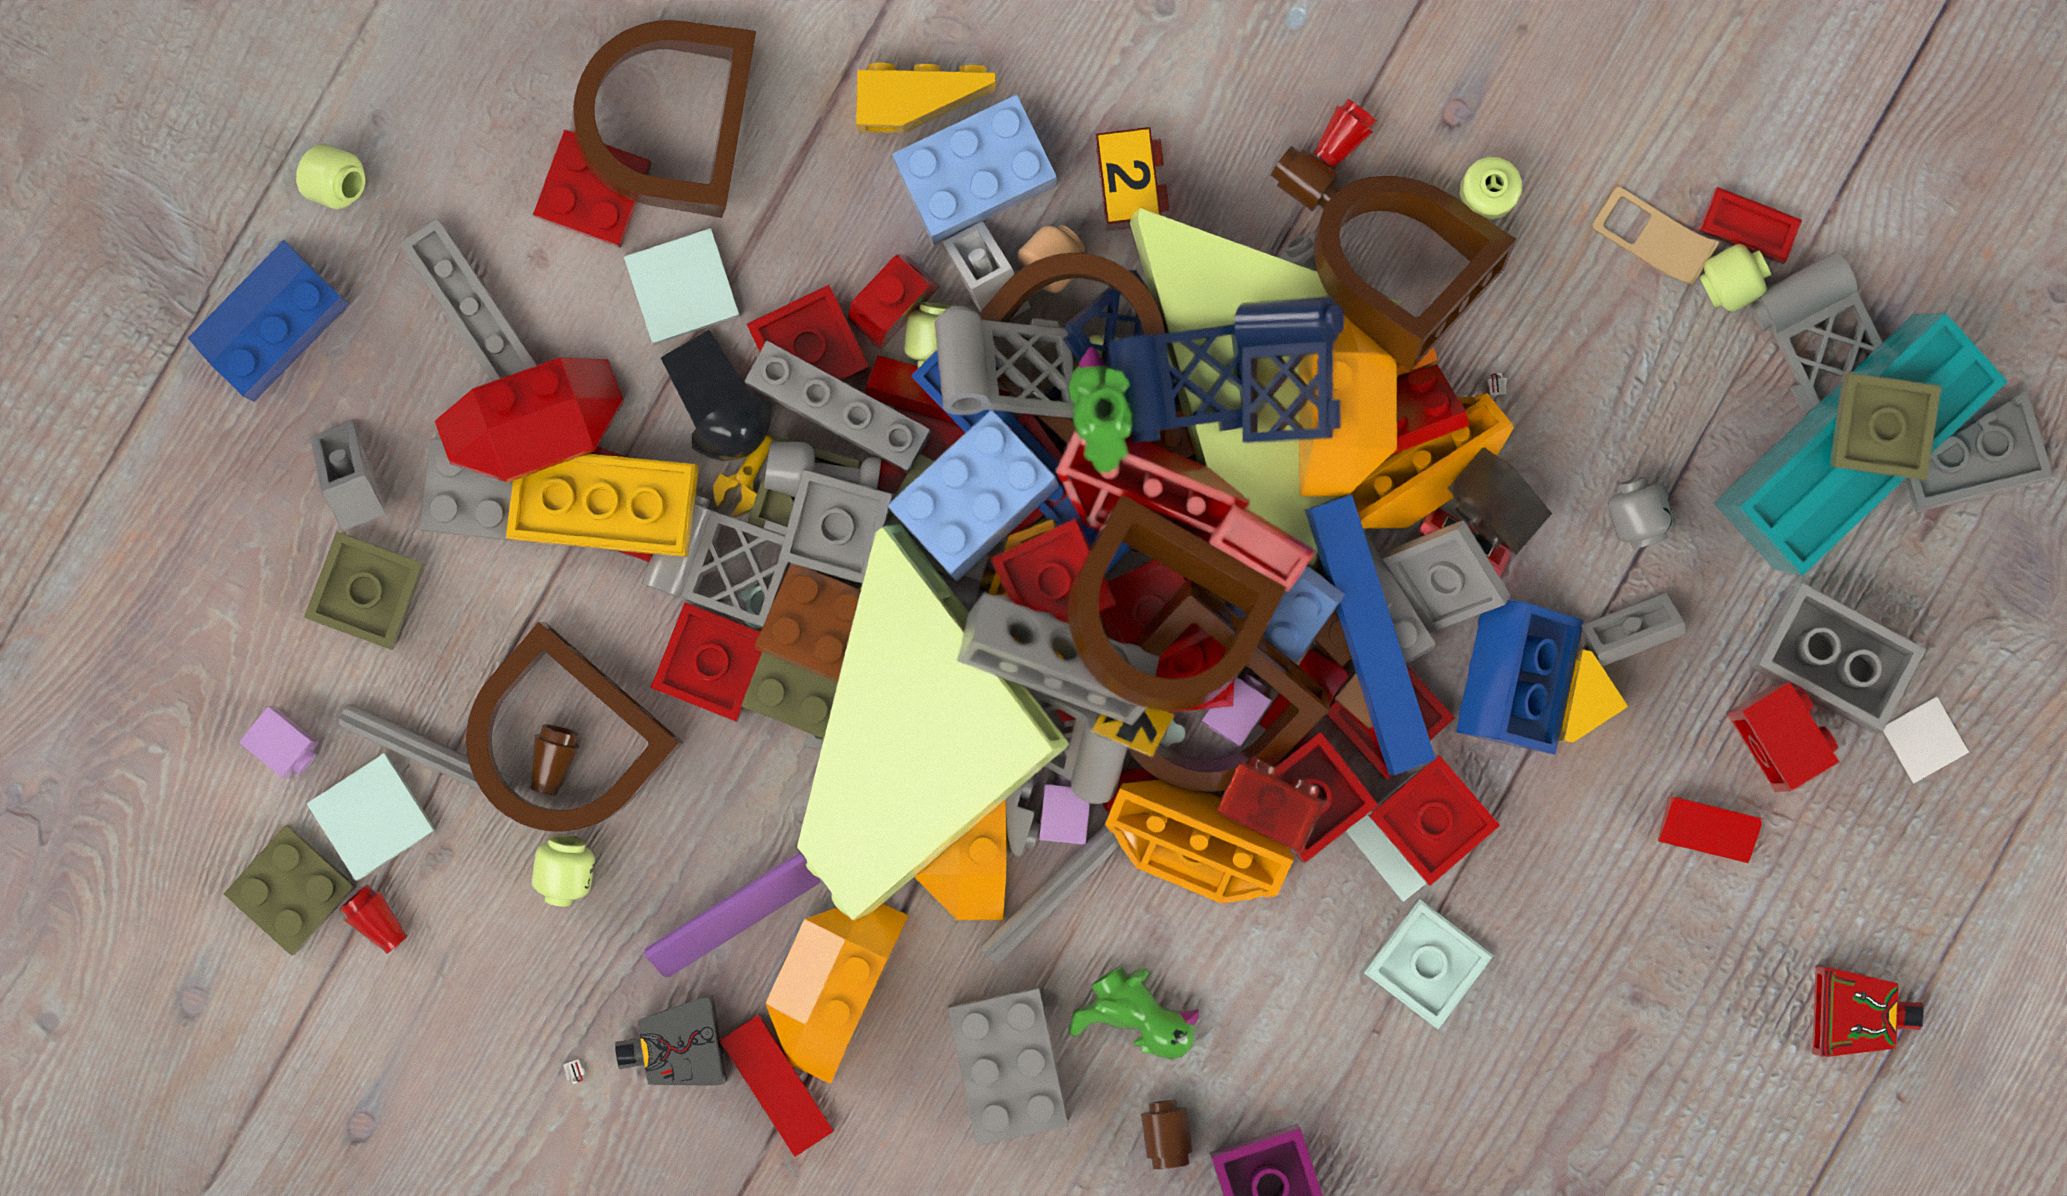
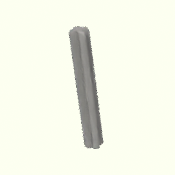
M347 704L342 711L339 719L341 727L481 790L475 781L467 756L354 704ZM500 772L503 779L510 786L512 778Z
M1104 825L1086 845L1072 856L982 945V952L993 963H1000L1120 846L1114 833H1111L1106 825Z

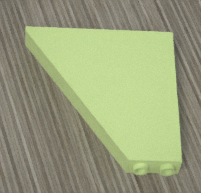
M1141 208L1132 214L1130 225L1149 292L1163 318L1166 333L1234 325L1237 308L1241 303L1329 296L1321 283L1318 272ZM1387 297L1388 299L1396 303L1398 306H1400V301ZM1231 335L1216 337L1206 351L1224 367L1227 366L1234 356ZM1205 339L1192 341L1200 347ZM1180 342L1168 344L1167 356L1169 364L1182 373L1195 354ZM1290 356V357H1282V358H1283V359L1286 361V363H1287L1288 360H1289L1292 356ZM1271 358L1257 359V379L1267 387L1281 369ZM1200 360L1188 379L1208 393L1220 374ZM1235 366V368L1233 369L1232 373L1237 376L1236 366ZM1297 366L1296 369L1294 370L1297 374H1298V366ZM1288 377L1273 396L1288 409L1299 396V388ZM1226 380L1213 399L1228 411L1242 409L1239 389ZM1182 385L1177 392L1184 417L1192 416L1201 400ZM1268 402L1258 413V432H1268L1281 417ZM1208 406L1203 414L1215 413V411ZM1298 412L1297 415L1294 417L1298 422H1299V412ZM1218 422L1187 426L1197 463L1209 467L1250 500L1249 510L1314 549V556L1307 565L1313 566L1318 550L1305 509L1330 501L1336 497H1299V441L1244 443L1243 428L1220 431ZM1288 424L1283 431L1293 429Z
M901 524L883 526L874 536L797 845L808 862L806 867L813 875L823 880L832 892L831 897L835 906L842 913L849 915L852 920L868 915L877 909L1070 745L1025 686L957 662L969 613Z

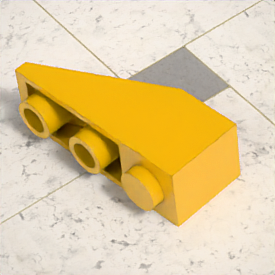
M870 63L868 64V70H857L856 126L858 132H908L995 91L996 73L987 72V67L982 65H962L959 67V72L941 71V66L936 64L914 65V71L895 70L894 64Z

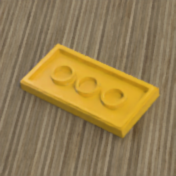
M585 454L513 480L506 539L688 558L699 466L690 463Z

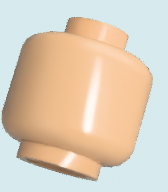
M1045 225L1019 249L1018 262L1023 269L1042 258L1063 253H1084L1086 248L1081 239L1064 225H1059L1058 227ZM1073 279L1057 281L1042 289L1050 293H1058Z

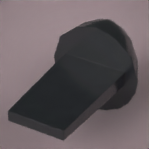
M710 330L660 357L696 428L692 433L693 450L708 458L720 461L742 459L757 450L765 440L769 430L772 413L771 402L759 396L752 397Z

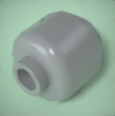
M1646 477L1620 483L1621 492L1614 495L1608 502L1609 512L1618 539L1630 542L1632 548L1652 545L1667 539L1666 532L1673 527L1675 518L1665 487L1660 484H1648Z

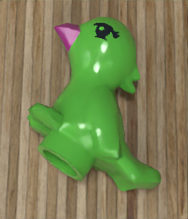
M1090 347L1081 359L1079 366L1072 373L1068 385L1070 399L1075 404L1073 407V424L1078 432V436L1086 440L1084 451L1086 459L1092 461L1094 467L1099 472H1110L1118 466L1119 460L1127 457L1128 454L1124 438L1128 437L1131 432L1132 414L1123 392L1130 383L1122 371L1109 369L1098 352L1093 347Z
M1120 966L1091 984L1098 998L1092 1004L1073 1011L1068 1031L1070 1035L1076 1037L1091 1024L1101 1022L1123 1029L1140 1030L1142 1036L1134 1041V1045L1142 1046V1053L1154 1054L1165 1059H1175L1186 1055L1193 1046L1195 1038L1194 1026L1199 1019V1009L1175 1011L1163 1008L1156 1003L1150 991L1142 984L1149 973L1147 968L1136 969L1128 975L1123 966Z

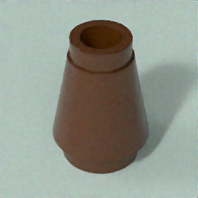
M543 724L540 734H535L532 783L530 787L532 790L546 795L555 796L558 794L559 787L580 747L576 743L577 732L557 725Z

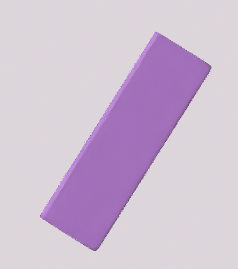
M802 852L648 946L645 948L644 954L662 976L670 977L818 885L820 878L809 871L806 867L808 862Z

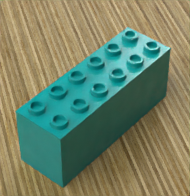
M1946 312L1913 314L1851 372L1941 386L1931 454L2008 382ZM1842 382L1714 502V505L1774 570L1803 576L1907 478L1829 466Z

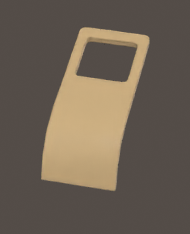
M1616 187L1592 224L1593 230L1652 267L1676 280L1691 285L1695 283L1706 261L1710 259L1719 244L1717 240L1706 238L1684 227L1622 187ZM1621 197L1650 214V219L1634 244L1628 243L1603 226Z

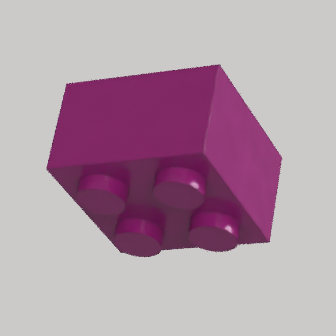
M1298 1124L1209 1152L1223 1196H1323L1301 1128Z

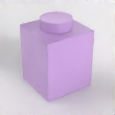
M1244 673L1241 679L1235 677L1233 706L1208 709L1200 722L1235 746L1240 747L1271 702L1270 699L1264 696L1268 688Z
M268 706L239 743L279 776L291 778L294 773L301 776L314 762L317 754L313 750L319 741L280 709Z
M1055 776L1054 785L1045 784L1039 840L1086 845L1090 803L1081 800L1074 794L1071 789V780L1066 777Z

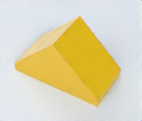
M1580 650L1576 653L1559 742H1575L1628 707L1592 651Z

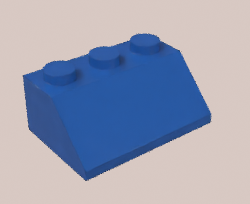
M283 240L203 321L188 339L208 363L243 397L255 402L350 303Z
M1508 600L1503 606L1480 614L1473 654L1468 668L1469 673L1465 692L1459 709L1456 732L1483 740L1555 755L1583 620L1530 603Z

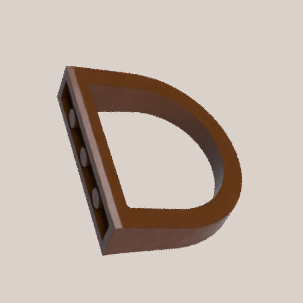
M662 20L634 26L621 32L604 44L588 62L580 77L572 111V125L576 144L583 160L592 173L609 189L634 202L722 218L728 200L756 31L687 21ZM652 50H675L727 59L730 62L709 184L645 175L628 168L609 152L596 126L595 99L603 81L615 67L632 56Z
M1374 176L1346 185L1327 202L1315 234L1314 259L1323 287L1327 294L1335 300L1336 304L1342 308L1344 315L1400 364L1411 371L1505 270L1516 238L1501 230L1483 216L1473 212L1454 196L1433 185L1400 176ZM1374 211H1388L1411 217L1431 228L1467 258L1470 263L1419 317H1414L1371 287L1352 269L1342 251L1339 232L1349 220L1363 213Z
M1086 253L1056 254L1029 264L1013 275L979 313L981 320L1008 323L1022 305L1040 289L1057 281L1083 278L1104 283L1122 294L1136 310L1144 335L1166 333L1159 308L1144 284L1130 271L1116 262ZM1165 344L1168 356V344ZM1004 373L997 379L1015 397L1018 398L1023 393ZM1037 415L1067 444L1069 443L1075 429L1070 419L1067 417Z
M1122 494L1107 515L1072 584L1068 602L1069 629L1077 653L1084 665L1109 691L1141 707L1165 711L1182 710L1211 700L1229 686L1253 655L1287 588ZM1121 542L1137 549L1243 610L1244 615L1218 664L1193 677L1164 679L1146 674L1134 668L1115 651L1106 637L1101 624L1099 592L1104 574Z
M1188 579L1132 644L1139 646L1146 653L1159 657L1191 623H1196L1227 649L1242 618L1207 589ZM1262 636L1246 665L1291 703L1254 743L1233 755L1208 760L1184 757L1167 749L1161 743H1159L1152 757L1128 747V750L1141 766L1166 783L1194 791L1228 790L1239 765L1260 775H1264L1271 770L1329 712V691Z
M538 622L481 688L471 708L466 731L469 765L475 781L486 798L499 811L512 820L527 827L552 832H565L586 828L603 822L617 814L636 797L684 743L546 622ZM545 653L551 656L648 741V747L607 793L594 802L576 809H549L522 798L503 779L493 754L492 732L500 706L509 693Z

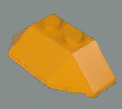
M1345 315L1344 328L1333 343V400H1340L1341 429H1333V439L1299 441V497H1342L1349 495L1397 449L1396 359L1353 324ZM1306 355L1298 365V375L1308 385L1318 373V355ZM1308 400L1299 411V423L1305 429H1318V408Z
M1488 393L1476 394L1475 397L1457 396L1466 411L1470 426L1389 456L1350 493L1353 496L1363 529L1408 528L1456 497L1449 487L1482 450L1493 462L1495 461L1511 434L1513 425Z
M1161 779L1123 783L1105 823L1109 831L1114 833L1121 848L1137 869L1221 904L1245 901L1261 896L1266 898L1277 896L1295 857L1285 843L1218 812L1223 798L1206 791L1179 788Z
M1006 799L914 876L956 920H1003L1006 885Z
M882 903L870 914L852 920L849 915L842 913L837 907L804 919L765 1003L786 1058L792 1066L830 1084L832 1083L909 915Z

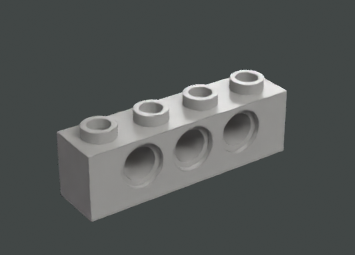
M768 341L764 344L744 381L754 391L875 457L881 458V460L907 474L919 454H922L932 436L930 429Z
M983 593L969 612L957 662L1130 725L1146 709L1118 697L1104 687L1090 673L1077 653L1071 637L1069 624L1057 620L1052 614L1035 612L1014 604L1006 597L992 596ZM1010 635L1016 637L1020 643L1014 641ZM1108 639L1115 651L1127 663L1146 674L1155 676L1159 657L1144 652L1139 646L1122 644ZM1054 651L1061 654L1064 659L1058 657Z

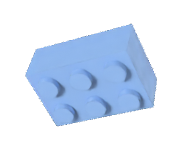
M1017 94L892 154L894 164L933 245L1057 186V176Z
M991 410L887 506L957 582L1060 486L1054 475Z

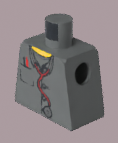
M707 995L643 1017L638 1020L640 1038L615 1042L616 1059L619 1069L645 1065L648 1085L717 1086L727 1082L722 1046L719 1041L720 1033L714 995Z

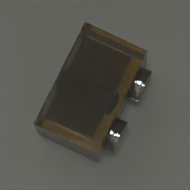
M1485 447L1479 451L1447 488L1459 502L1455 510L1473 526L1479 525L1480 527L1475 531L1476 534L1495 550L1502 545L1517 555L1553 514L1512 465Z

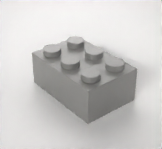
M1800 583L1791 587L1749 667L1778 683L1791 682L1794 688L1801 686L1810 700L1871 733L1883 732L1926 649L1810 586Z
M1040 987L949 1005L948 1012L976 1145L980 1146L1068 1127V1119Z

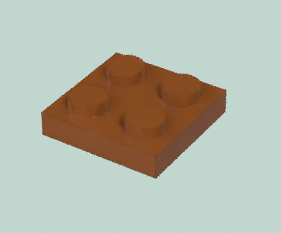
M791 563L755 643V649L838 683L861 590L807 567Z

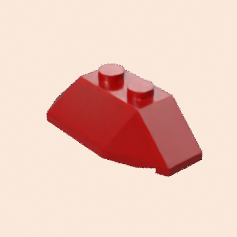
M559 357L472 388L434 422L451 465L460 468L464 467L478 474L507 483L594 452L616 413L622 407L624 399L608 359Z
M1075 428L1056 471L1082 524L1097 531H1100L1107 515L1122 494L1207 543L1209 542V537L1234 501L1248 508L1250 503L1248 498L1209 467L1149 442L1132 444L1131 435L1124 438L1128 449L1127 457L1119 460L1118 466L1113 471L1099 472L1094 467L1092 461L1086 459L1084 455L1086 440L1078 436Z

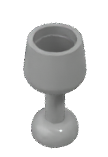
M770 442L764 488L796 497L804 469L877 489L881 458H867L863 461L861 469L816 463L815 451L806 442Z

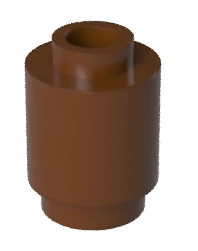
M1293 146L1285 152L1270 175L1278 181L1277 187L1312 212L1318 205L1325 208L1331 197L1341 189V186L1335 183L1339 176L1336 171L1305 149L1298 151Z
M1176 1100L1149 1103L1150 1111L1142 1113L1141 1120L1146 1156L1148 1159H1152L1153 1169H1170L1189 1165L1188 1154L1192 1153L1193 1150L1187 1108H1177Z

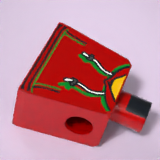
M896 254L851 302L847 318L881 350L906 324L908 315L912 311L919 309L920 303L927 302L940 288V285L907 255Z
M1816 966L1812 1054L1821 1057H1833L1895 1049L1897 1029H1922L1924 1019L1922 1002L1898 1001L1899 987L1896 982L1829 967Z

